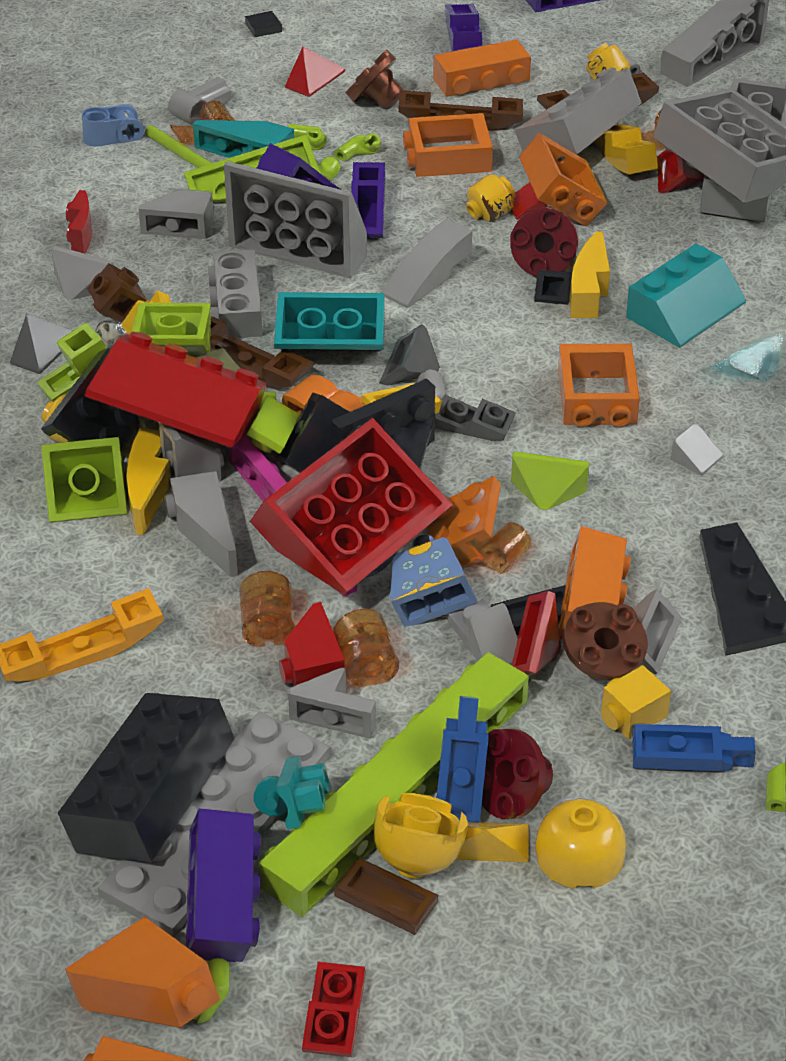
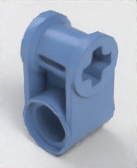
M129 104L101 108L91 107L82 112L83 142L89 146L96 147L141 140L144 135V127L138 119L137 111Z

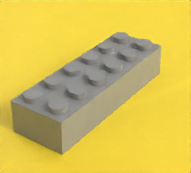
M733 79L732 89L786 125V85ZM705 175L700 212L765 222L772 193L767 197L747 203L740 202L734 199L732 194L722 186L712 183L709 177Z

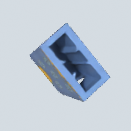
M420 535L413 540L411 549L394 556L390 600L404 626L418 625L478 603L477 597L447 538L441 537L435 540L430 535Z

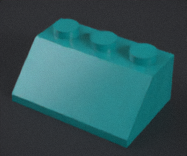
M695 243L629 286L626 318L681 348L745 304L746 299L723 257Z
M278 292L274 349H384V293Z

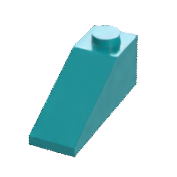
M196 120L193 123L194 146L197 149L231 158L267 147L270 143L276 144L293 139L294 129L269 121Z

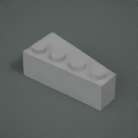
M720 0L663 49L660 74L689 87L763 45L769 0Z
M609 68L598 74L599 78L586 83L578 91L514 129L522 151L526 149L538 133H541L576 155L642 103L630 70L616 71V68Z

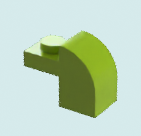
M87 322L56 341L67 362L37 381L40 389L50 401L55 402L58 397L67 394L97 353L106 349L103 340Z

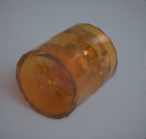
M259 571L251 574L242 581L239 587L242 637L253 647H265L266 640H274V646L284 645V640L295 628L291 583L287 577L273 571Z
M364 608L353 610L341 617L334 626L333 632L345 659L346 677L349 682L358 688L389 682L397 674L400 661L382 614L376 610Z

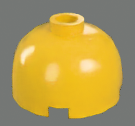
M402 793L400 801L396 803H389L390 795L383 797L377 805L374 820V839L378 853L390 866L396 868L401 875L408 878H421L424 875H432L447 869L460 854L468 828L467 817L461 812L459 819L451 814L452 804L429 795Z
M577 798L566 800L553 807L540 822L535 844L537 862L540 869L551 880L565 887H601L615 879L624 866L627 844L626 834L621 821L607 806L589 799Z

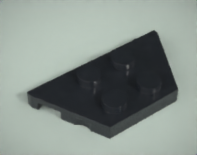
M109 347L97 353L42 426L41 430L50 437L57 433L68 440L67 442L119 437L121 451L140 423L137 415L85 397L87 387L111 350Z

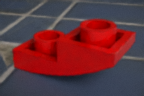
M79 190L73 201L69 202L66 207V220L70 222L67 227L66 237L67 241L71 242V250L85 254L91 242L92 223L87 193L85 190Z
M317 961L312 1000L308 1004L302 1052L352 1057L366 977L364 966Z

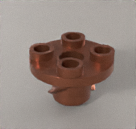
M386 49L374 61L375 64L371 68L367 67L355 79L356 82L345 93L353 102L364 95L367 99L374 100L383 109H388L399 101L400 90H403V88L393 78V72L389 68L397 58Z
M595 602L577 607L569 617L563 632V646L570 661L580 671L596 679L612 680L614 678H621L639 668L648 649L646 631L638 620L635 610L626 604L616 605L607 602Z

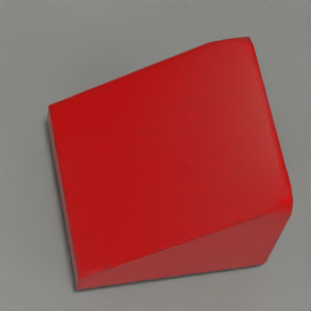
M529 182L515 192L516 197L513 199L514 206L511 212L516 220H519L526 213L535 209L547 208L548 205L537 199Z

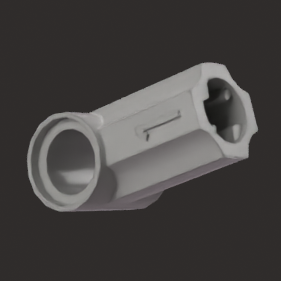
M216 77L190 92L184 89L175 91L170 97L168 109L172 115L193 125L196 120H206L210 110L231 100V90L224 79Z

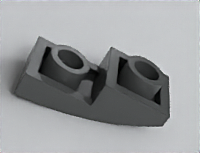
M444 395L439 414H435V428L490 441H502L512 424L516 412L483 398L478 408L463 401Z

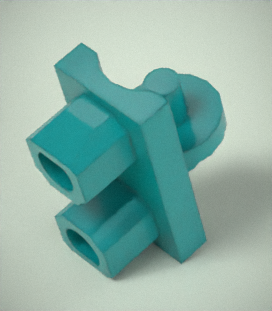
M300 756L286 758L280 777L268 776L257 784L253 794L257 809L269 816H279L288 810L285 820L287 830L301 827L304 814L322 811L325 808L324 794H328L331 788L325 763L302 767Z

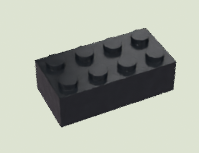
M145 693L58 811L59 818L76 853L153 862L235 739L219 699L159 693Z

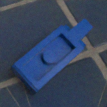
M460 696L458 719L447 718L446 729H443L436 798L452 804L451 814L459 819L462 812L467 817L468 822L480 823L489 734L486 733L487 722L476 721L479 699L476 697Z
M635 724L632 731L633 768L732 770V766L754 767L756 755L755 737H731V734L721 732V726Z

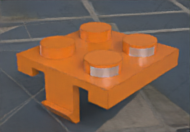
M495 476L480 483H472L464 491L447 498L452 503V507L428 526L427 535L432 536L435 540L441 537L448 539L462 568L470 567L484 560V557L469 541L476 538L480 543L492 537L501 483Z

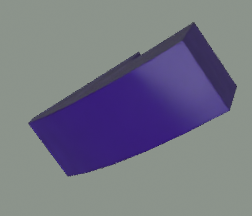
M445 4L451 52L482 46L479 13L474 4Z
M353 162L351 192L366 228L367 238H383L385 162Z

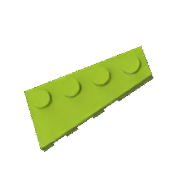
M306 134L273 144L300 157L320 173ZM268 146L184 172V179L188 190L212 192L213 203H225L224 164L229 161L257 168L259 160L266 152Z

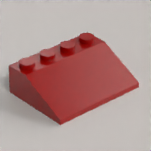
M131 332L130 335L125 334L116 340L87 387L85 397L233 448L247 433L255 419L267 382L258 380L259 375L252 371L237 369V372L224 368V363L215 358L202 356L201 359L187 355L188 350L174 344H166V347L152 343V337L146 334Z
M372 418L266 498L251 518L250 523L278 553L345 595L452 507V503Z

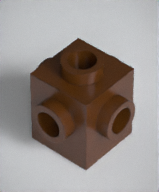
M110 263L106 265L101 273H98L93 278L91 285L87 288L94 300V308L103 316L110 317L121 324L137 301H147L138 285L139 278L128 268L123 267L119 269Z

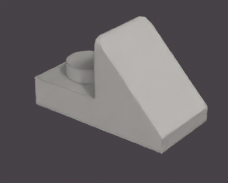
M484 599L476 604L448 613V623L477 661L489 652L506 663L512 664L518 638L504 603L489 607Z
M339 668L290 688L288 693L290 720L369 739L372 738L376 728V701L358 695L346 694L345 668Z

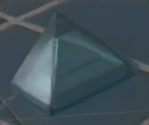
M778 332L759 339L708 368L715 373L768 382L775 377L783 337Z

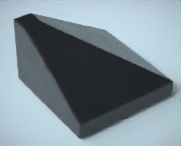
M538 270L534 302L568 305L572 273Z

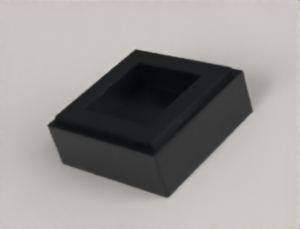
M273 11L245 16V24L254 37L282 32V24Z

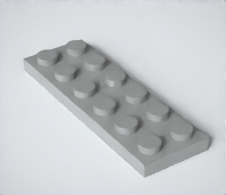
M259 711L235 737L153 862L124 859L98 887L99 897L139 919L145 916L174 938L187 921L189 830L198 809L254 814V832H259L261 837L278 816H269L257 809L253 797L257 784L268 776L280 777L286 758L300 756L302 767L324 763L331 755V746Z

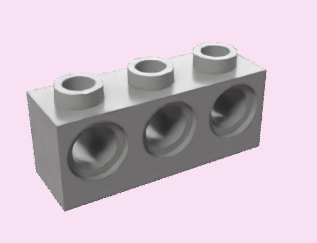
M255 249L214 252L215 266H208L211 315L226 322L228 334L235 338L262 337L261 304Z

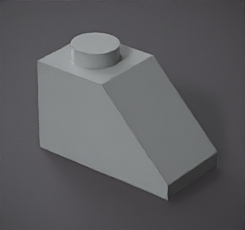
M179 189L143 203L138 208L141 234L206 239L214 218L212 192Z
M159 423L162 458L169 459L171 478L216 471L219 482L221 481V467H224V459L217 445L212 446L208 439Z

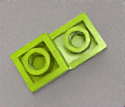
M267 395L247 432V435L252 437L251 443L267 453H271L274 450L280 454L296 424L299 413Z

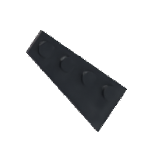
M734 522L701 529L699 539L707 574L710 579L711 593L715 602L725 656L786 643V601L738 523Z

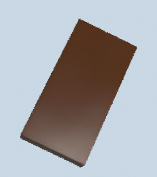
M359 857L334 889L335 897L416 935L438 903V894Z

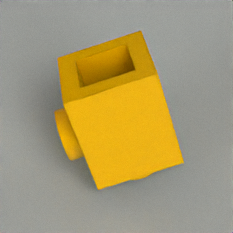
M642 665L621 678L612 679L603 687L602 719L611 730L618 729L629 740L632 738L633 725L656 724L668 717L671 690Z

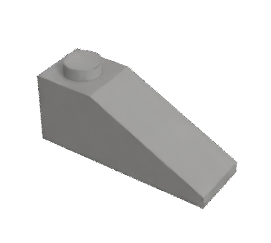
M216 471L170 478L171 494L165 495L168 518L176 517L178 530L230 577L238 576L236 547Z

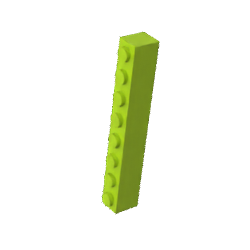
M489 652L475 664H469L457 681L449 688H443L437 694L432 704L422 713H416L410 719L406 728L395 738L387 739L379 752L368 763L359 765L343 786L337 791H331L325 797L326 805L324 810L313 812L308 818H303L301 827L292 829L291 833L280 844L270 847L263 854L259 862L260 888L303 917L342 880L358 857L364 859L376 847L374 820L377 805L383 797L390 795L389 803H396L400 801L402 793L430 795L437 789L443 729H446L447 718L458 719L460 696L476 697L479 699L476 721L487 722L486 733H489L493 729H499L527 702L529 675Z

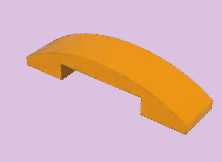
M150 588L110 602L113 610L111 615L37 643L32 632L1 643L0 669L5 681L39 680L113 657L133 646L164 621L163 614Z

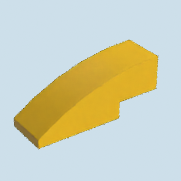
M616 123L593 141L610 164L621 172L634 174L658 169L655 143L642 140L640 127Z
M596 231L587 240L575 261L571 279L570 318H598L600 297H608L610 268L603 231Z
M140 427L133 441L127 465L131 519L135 532L139 535H144L162 504L165 495H167L171 488L169 459L162 458L160 431Z

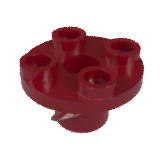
M540 208L526 213L517 221L510 234V248L514 260L524 271L534 276H537L538 270L564 271L573 262L578 251V234L574 224L566 215L554 209Z
M493 729L488 733L482 806L487 812L497 818L519 819L529 814L537 806L542 794L549 790L553 781L552 764L542 754L539 745L528 733L518 729Z

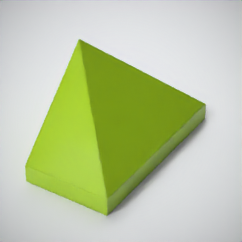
M513 451L511 482L536 507L542 510H549L587 492L590 462Z

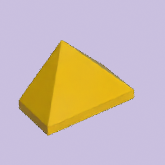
M468 822L464 844L455 860L528 862L529 824Z

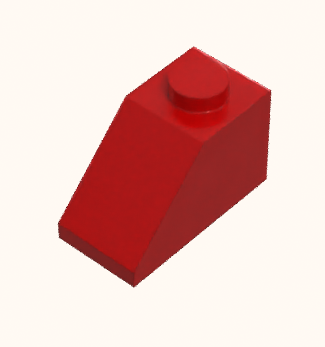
M322 602L313 603L284 640L285 659L279 660V669L284 685L291 683L292 686H296L339 668H345V659Z

